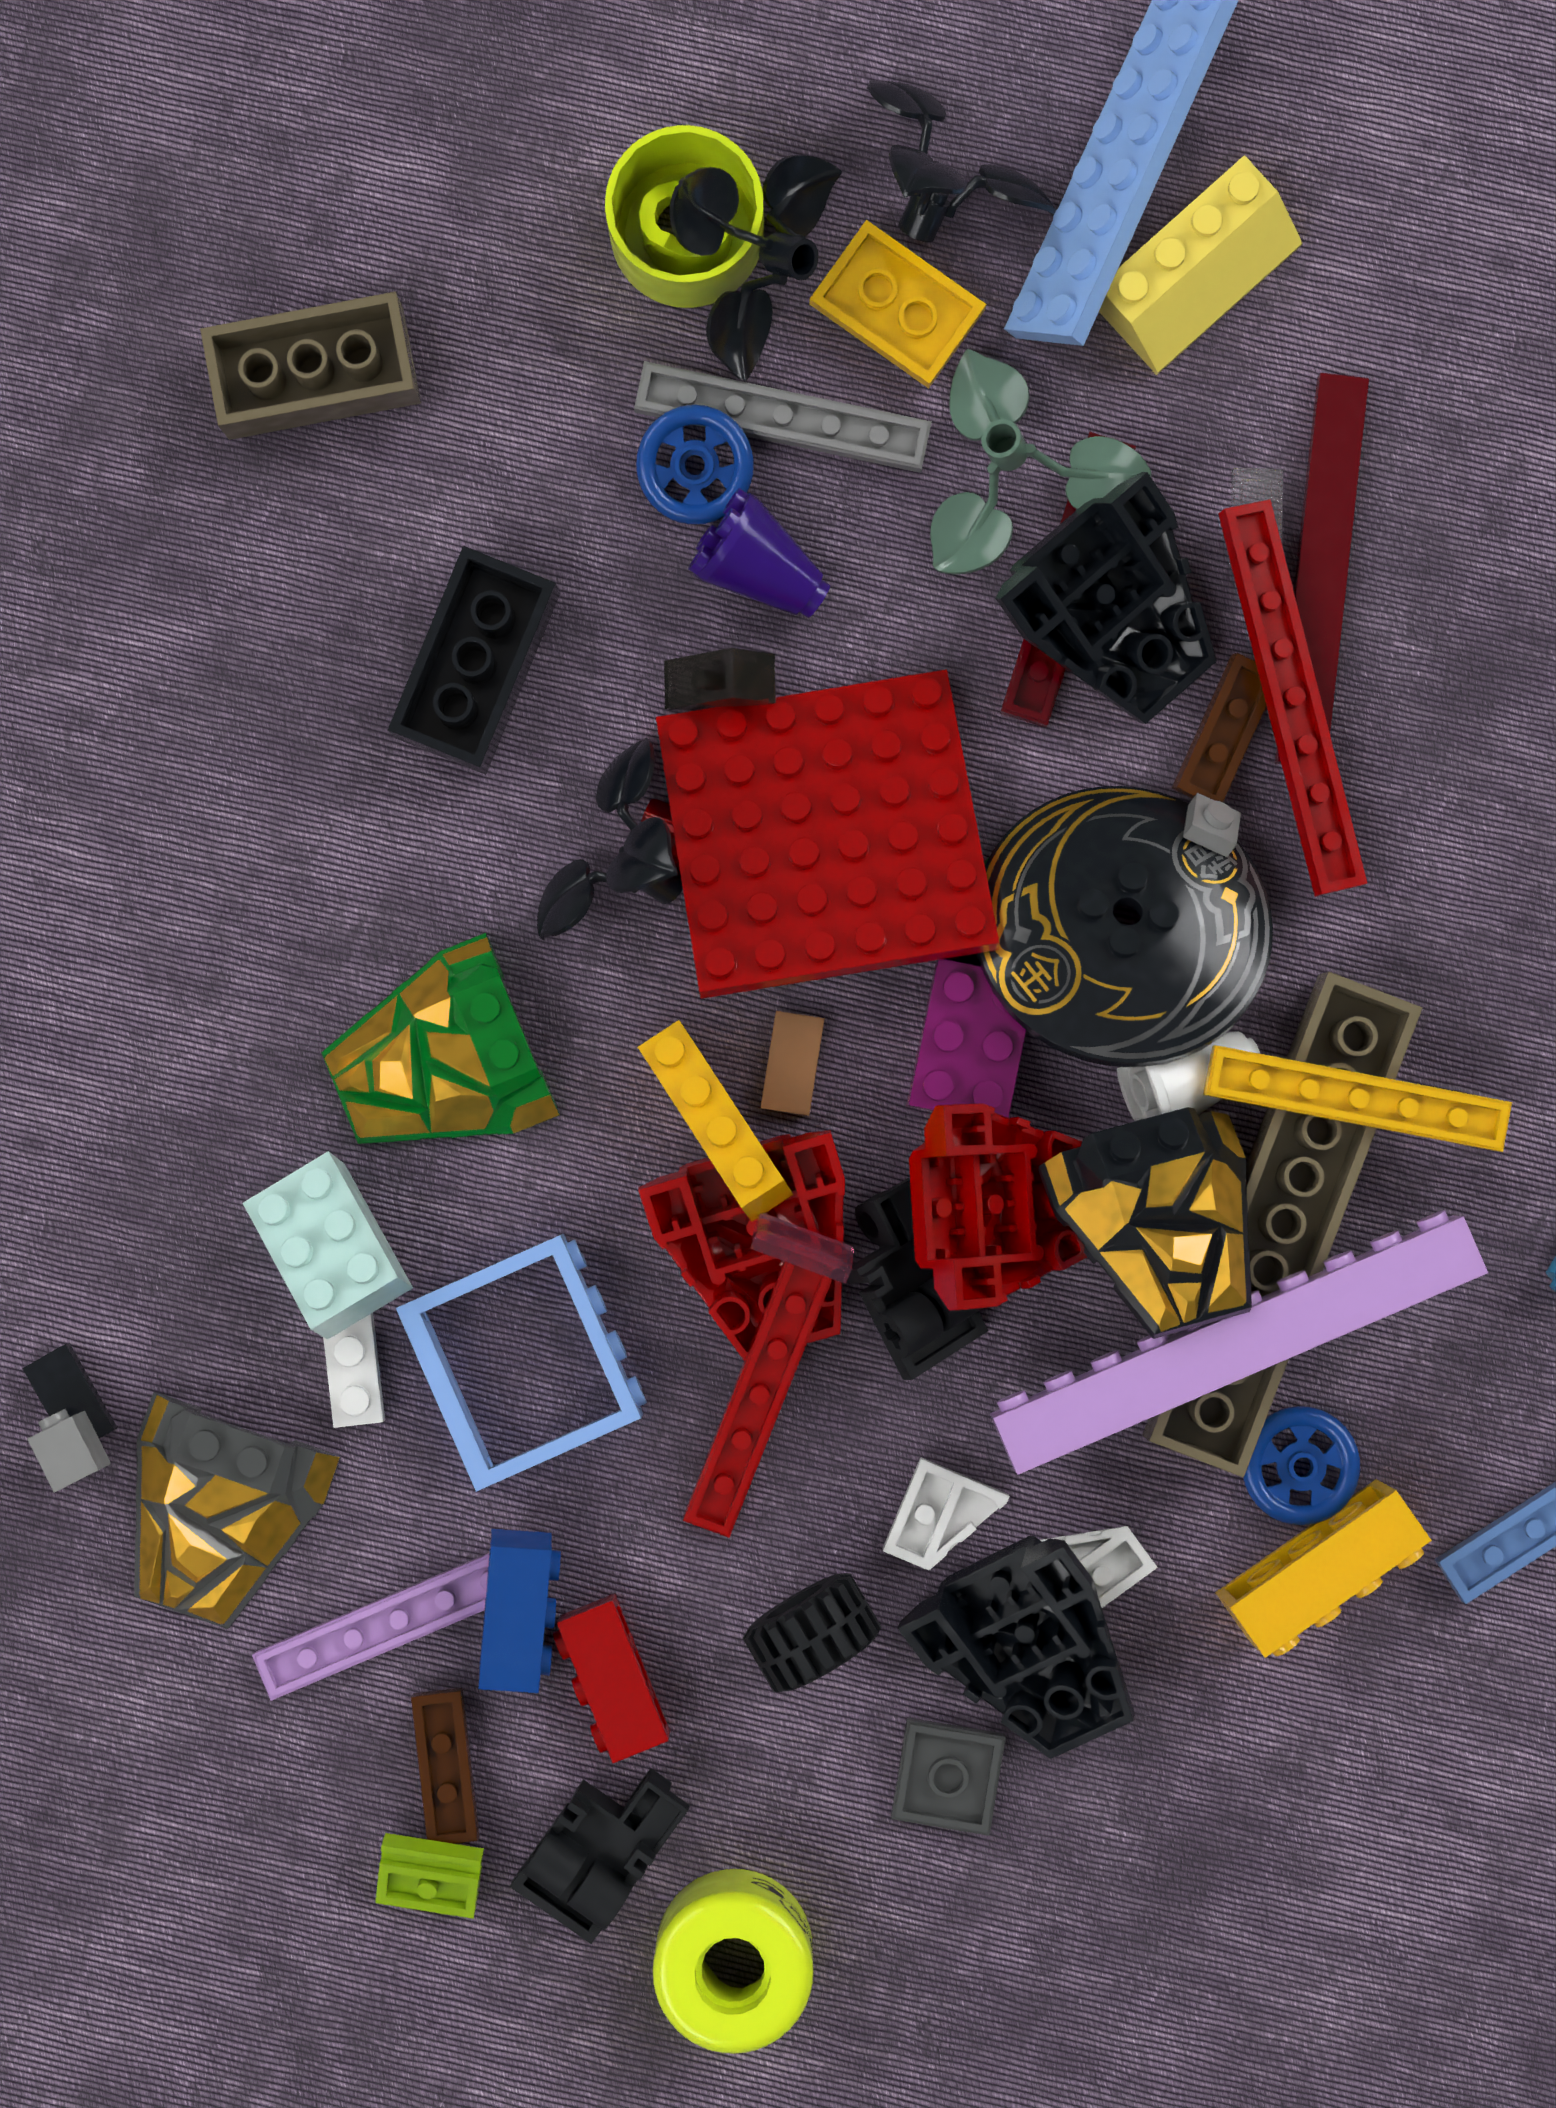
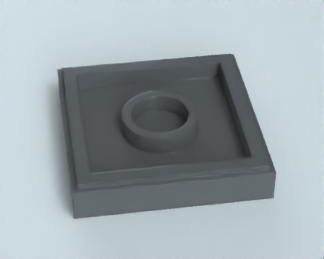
M907 1717L891 1819L990 1836L1006 1739L1005 1734Z

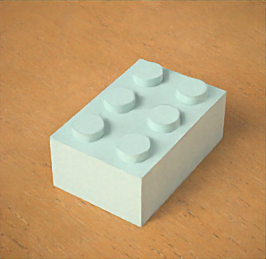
M329 1151L243 1202L247 1213L310 1330L322 1337L330 1339L413 1288L346 1165Z

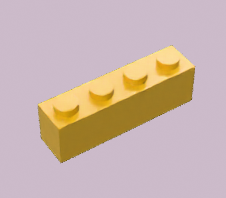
M680 1020L638 1046L643 1057L751 1222L794 1195Z

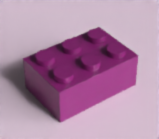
M940 959L935 962L906 1106L933 1111L937 1105L984 1103L994 1107L995 1113L1009 1117L1026 1029L1002 1006L985 978L982 967L946 959Z

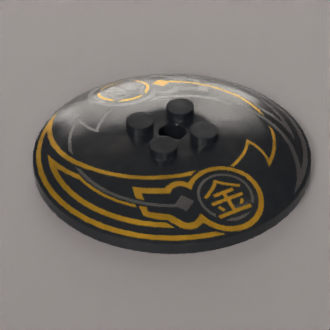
M1102 786L1082 789L1052 799L1029 812L1003 836L994 848L985 865L1000 945L999 950L977 953L985 978L1002 1006L1023 1028L1048 1046L1077 1059L1105 1066L1146 1067L1165 1064L1194 1054L1218 1040L1238 1022L1253 1002L1264 980L1272 950L1273 923L1267 891L1253 861L1238 841L1229 856L1225 857L1183 838L1189 803L1158 791L1137 787ZM1122 905L1130 906L1137 911L1140 921L1134 925H1123L1115 919L1113 910Z

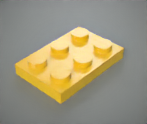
M868 220L861 226L809 299V305L928 389L981 317L987 305Z

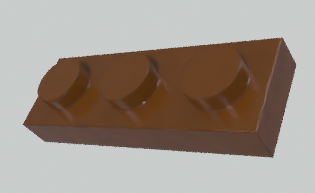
M1239 653L1231 655L1173 783L1172 789L1192 799L1199 793L1215 801H1224L1266 708L1254 660Z
M463 1688L413 1693L411 1703L427 1839L453 1844L478 1841L479 1828Z

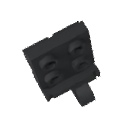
M910 1178L856 1206L855 1216L860 1229L871 1242L880 1248L846 1268L842 1273L848 1284H869L859 1294L902 1379L913 1380L988 1332L979 1313V1310L983 1308L949 1311L934 1289L933 1269H922L915 1261Z
M652 1768L641 1780L625 1807H622L583 1779L570 1803L566 1804L516 1874L509 1887L592 1944L601 1930H605L615 1918L628 1898L633 1886L638 1879L642 1878L647 1866L653 1863L656 1854L688 1812L690 1805L670 1791L672 1782Z

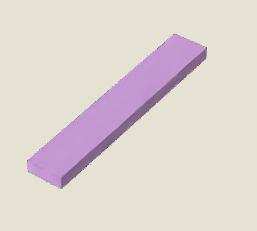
M489 1553L254 1652L252 1657L270 1700L272 1701L484 1611Z

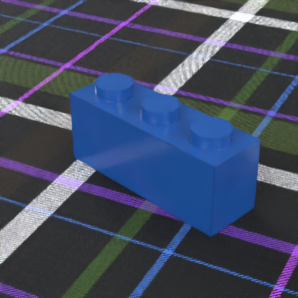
M504 1529L491 1530L478 1689L539 1693L540 1675L550 1676L552 1645H543L545 1628L554 1629L556 1598L547 1597L549 1581H559L561 1551L552 1550V1533Z

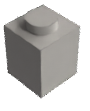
M63 1409L39 1421L38 1424L42 1431L27 1438L54 1493L111 1464L85 1411L70 1417L67 1410Z

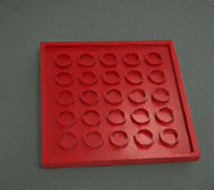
M947 669L656 717L701 999L999 950L1000 942Z

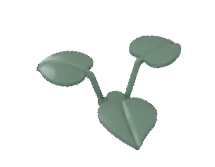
M967 349L962 355L953 376L949 402L950 415L956 429L963 436L973 441L981 440L982 447L991 461L987 467L989 472V497L985 503L979 495L963 492L950 496L942 502L935 512L931 523L930 537L933 551V567L940 573L967 574L991 565L1004 554L1012 539L1013 523L1006 513L994 509L998 502L999 473L1001 470L1012 471L1019 468L1026 461L1027 457L1034 458L1060 476L1070 477L1065 491L1068 501L1076 510L1093 498H1103L1117 485L1141 472H1148L1151 477V470L1138 452L1123 442L1109 437L1094 436L1077 442L1070 451L1071 468L1062 466L1040 452L1034 444H1027L1020 429L1015 424L1024 416L1028 407L1030 395L1027 382L1010 365Z

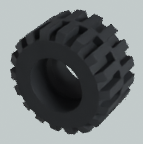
M843 1573L824 1578L770 1609L750 1625L743 1636V1640L773 1692H786L819 1679L856 1656L875 1639L882 1627L851 1573Z

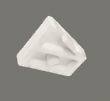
M920 1457L882 1548L883 1552L930 1570L955 1545L963 1542L977 1530L976 1527L998 1508L1001 1509L1007 1504L1010 1496L1003 1491Z
M1128 1526L1051 1538L1065 1540L1093 1578L1101 1608L1158 1568Z

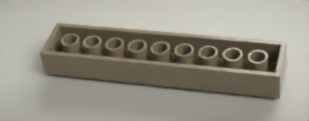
M1329 971L1319 974L1286 1059L1395 1080L1423 1007ZM1267 1107L1246 1162L1251 1292L1258 1290L1261 1297L1279 1290L1277 1281L1286 1276L1305 1270L1309 1277L1323 1271L1325 1266L1323 1262L1328 1258L1377 1128ZM1289 1359L1149 1418L1142 1436L1150 1442L1244 1478Z

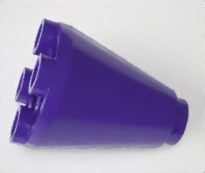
M740 488L737 489L723 510L725 516L719 526L710 525L696 546L698 552L690 563L688 570L693 572L695 577L708 584L793 615H797L800 612L807 618L811 617L825 599L830 585L822 580L823 574L763 503L753 494H747Z

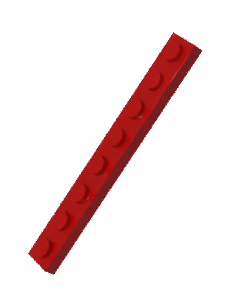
M1271 499L1225 508L1218 515L1314 896L1317 897L1368 884Z

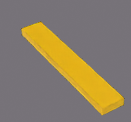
M1217 1045L1212 1046L1203 1093L1205 1096L1497 1152H1503L1512 1106V1102Z

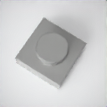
M1197 793L1188 805L1183 838L1228 857L1237 845L1241 812L1230 808L1221 801H1215Z

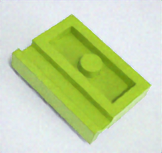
M385 1833L381 1845L382 1853L379 1863L375 1903L474 1919L484 1848Z

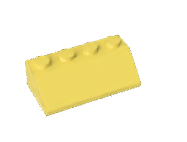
M1244 155L1118 268L1099 313L1156 375L1302 245L1301 238L1278 191Z

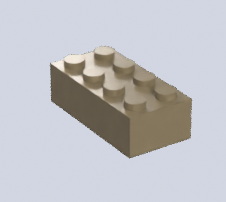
M396 291L200 328L217 423L229 440L421 404L404 309Z

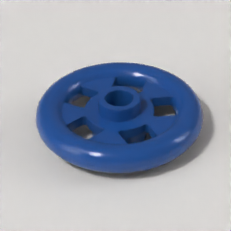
M685 405L664 413L649 426L638 448L636 470L638 481L645 497L658 512L680 523L699 525L723 518L725 516L723 510L737 489L740 488L744 492H748L753 477L754 460L751 445L746 434L730 416L718 409L705 405ZM684 426H705L706 440H689L685 442ZM727 442L732 450L734 464L721 468L719 457L714 447ZM662 443L675 446L676 448L672 454L669 468L656 464L657 453ZM693 455L700 456L705 464L703 471L697 475L689 473L686 468L688 458ZM673 478L690 491L683 502L674 499L665 491V488ZM718 478L726 490L718 498L708 502L701 489L708 487Z
M1305 1406L1281 1409L1267 1416L1243 1480L1252 1500L1270 1517L1291 1525L1316 1524L1336 1515L1352 1498L1360 1476L1358 1448L1348 1429L1331 1414L1320 1409ZM1289 1428L1296 1441L1287 1444L1281 1451H1278L1271 1439L1279 1432ZM1316 1430L1324 1433L1333 1442L1325 1453H1322L1314 1444L1309 1443L1310 1437ZM1299 1458H1307L1310 1461V1470L1305 1475H1297L1294 1471V1463ZM1276 1462V1471L1281 1482L1267 1486L1262 1475V1466ZM1327 1465L1340 1469V1475L1333 1490L1320 1484L1326 1474ZM1290 1490H1310V1505L1299 1506L1289 1504Z

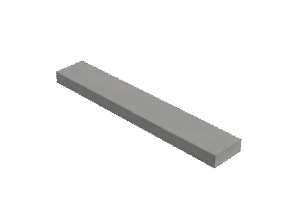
M644 361L634 406L635 413L658 418L664 413L680 406L705 405L726 413L738 423L748 437L919 473L922 471L932 421L647 361Z

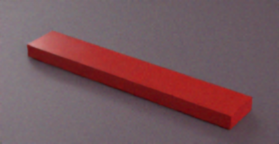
M789 1247L683 1515V1521L730 1538L836 1272L837 1263L795 1247Z

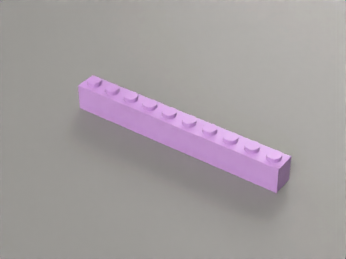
M1445 1210L1436 1212L1418 1220L1419 1230L1403 1237H1401L1398 1230L1384 1234L1370 1241L1372 1250L1354 1257L1352 1250L1335 1255L1323 1262L1326 1270L1309 1277L1305 1270L1286 1276L1277 1281L1279 1290L1261 1297L1258 1290L1251 1292L1252 1308L1250 1312L1183 1330L1169 1337L1166 1335L1153 1339L1149 1335L1137 1341L1139 1346L1137 1351L1123 1357L1120 1356L1118 1350L1107 1353L1092 1360L1090 1363L1093 1369L1074 1377L1072 1370L1066 1371L1045 1380L1046 1390L1027 1397L1025 1390L1002 1398L997 1401L999 1410L990 1413V1416L1014 1471L1019 1475L1487 1274L1488 1271L1464 1216L1452 1215L1448 1217Z

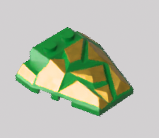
M487 933L438 952L428 963L321 1052L358 1144L491 1134H515L560 1115L543 1071L537 1066L503 982L505 977Z

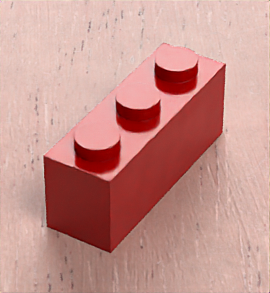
M611 1594L560 1615L557 1621L559 1630L553 1632L554 1641L563 1660L571 1658L577 1676L571 1679L580 1705L583 1707L589 1704L596 1723L591 1724L590 1729L599 1752L608 1751L612 1763H616L669 1741L670 1728L616 1594Z

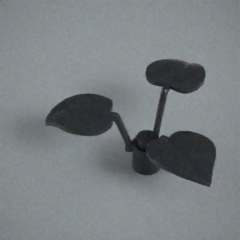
M869 81L867 89L880 105L898 115L917 119L922 127L919 150L904 145H893L889 151L890 165L903 197L910 196L898 223V227L906 235L922 242H933L944 217L953 218L957 208L977 188H986L990 194L1002 200L1048 211L1052 217L1054 216L1056 209L1042 189L1032 180L1013 169L983 164L979 169L980 175L974 176L966 183L956 170L938 161H933L927 155L932 120L943 122L946 117V111L940 102L926 91L909 84L893 81ZM949 194H957L951 202L947 200Z
M790 155L777 161L772 166L766 176L762 191L766 204L771 208L767 214V220L775 227L777 232L766 238L729 223L737 212L739 193L736 182L726 171L711 166L701 167L680 179L679 184L673 191L669 212L670 222L675 237L686 250L701 256L713 255L720 248L724 232L731 236L760 246V261L766 270L772 273V275L743 283L740 293L734 291L723 293L714 303L707 320L706 335L712 352L740 380L747 381L755 368L767 340L772 322L773 310L770 296L766 291L758 288L772 284L785 285L787 277L796 280H806L814 273L818 265V249L815 243L806 239L805 236L818 223L831 189L842 174L838 167L823 159L808 155Z
M648 738L633 744L618 755L603 773L597 787L596 802L598 807L607 813L617 809L619 817L631 830L624 846L619 849V854L611 862L607 873L600 871L590 873L589 863L579 859L567 864L554 875L543 893L538 908L537 931L540 939L545 940L546 937L563 934L580 922L592 903L594 897L593 884L597 882L607 883L608 887L617 893H636L641 889L662 904L671 903L682 892L680 868L675 865L672 856L671 834L667 823L659 817H651L637 824L629 814V804L639 801L644 796L653 776L654 747L652 741Z

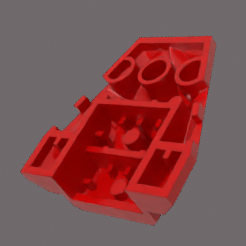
M984 1103L935 1106L924 1128L925 1143L913 1150L909 1157L915 1261L922 1269H933L934 1289L949 1311L997 1307L1008 1301L1007 1296L1020 1288L1029 1289L1041 1283L1040 1278L1054 1270H1065L1087 1258L1084 1253L1085 1245L1069 1225L1063 1227L1054 1216L1038 1172L1041 1164L1063 1151L1081 1147L1082 1141L1054 1130L1044 1132L1031 1127V1121L1020 1117L1008 1118L994 1112V1107Z
M831 1130L808 1132L795 1137L786 1134L760 1141V1144L794 1195L752 1222L738 1204L709 1157L687 1163L679 1167L678 1172L658 1177L638 1188L653 1238L661 1249L665 1248L681 1270V1276L689 1287L693 1286L708 1306V1312L744 1361L790 1246L837 1263L836 1272L807 1344L841 1334L842 1242L844 1239L843 1205L845 1175Z

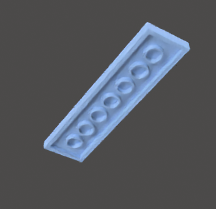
M1239 0L1151 1L1004 327V330L1016 339L1084 346Z

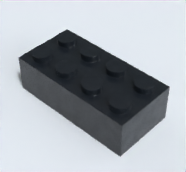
M463 546L389 725L388 731L394 738L486 775L560 596L556 583Z

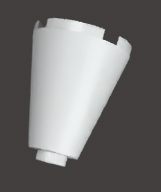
M1239 1031L1228 1032L1204 1049L1179 1060L1146 1067L1117 1068L1121 1092L1134 1121L1186 1107L1195 1108L1197 1114H1201L1222 1100L1221 1098L1203 1095L1212 1046L1217 1045L1260 1054L1257 1044L1252 1038H1246Z

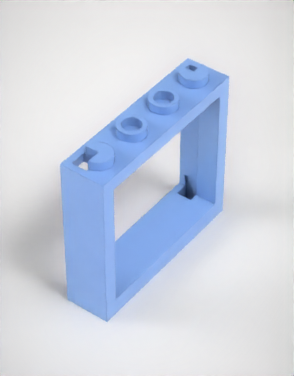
M564 1234L396 1308L476 1492L639 1420L643 1416L640 1406L646 1404L647 1401L641 1390L642 1387L636 1376L627 1378L620 1360L627 1358L621 1339L616 1330L610 1333L607 1332L600 1317L601 1314L607 1312L603 1298L596 1285L587 1287L580 1269L587 1267L583 1253H581L576 1240L567 1242ZM553 1255L620 1410L494 1466L426 1311Z

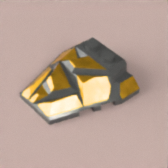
M154 1392L137 1437L134 1597L229 1629L267 1580L268 1575L283 1555L297 1541L296 1538L326 1503L341 1456L297 1440L288 1444L201 1414L202 1408Z

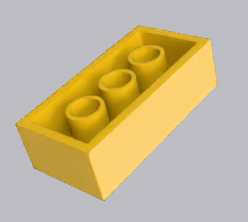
M1375 1479L1354 1494L1346 1506L1336 1515L1325 1521L1310 1525L1215 1593L1249 1642L1264 1658L1272 1653L1275 1657H1278L1294 1648L1300 1642L1298 1635L1311 1625L1315 1624L1318 1628L1334 1620L1342 1611L1339 1606L1354 1595L1357 1598H1363L1375 1591L1383 1583L1381 1576L1397 1566L1399 1569H1404L1419 1560L1424 1554L1422 1547L1432 1540L1397 1490Z

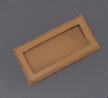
M776 1011L761 1109L809 1116L825 1018Z

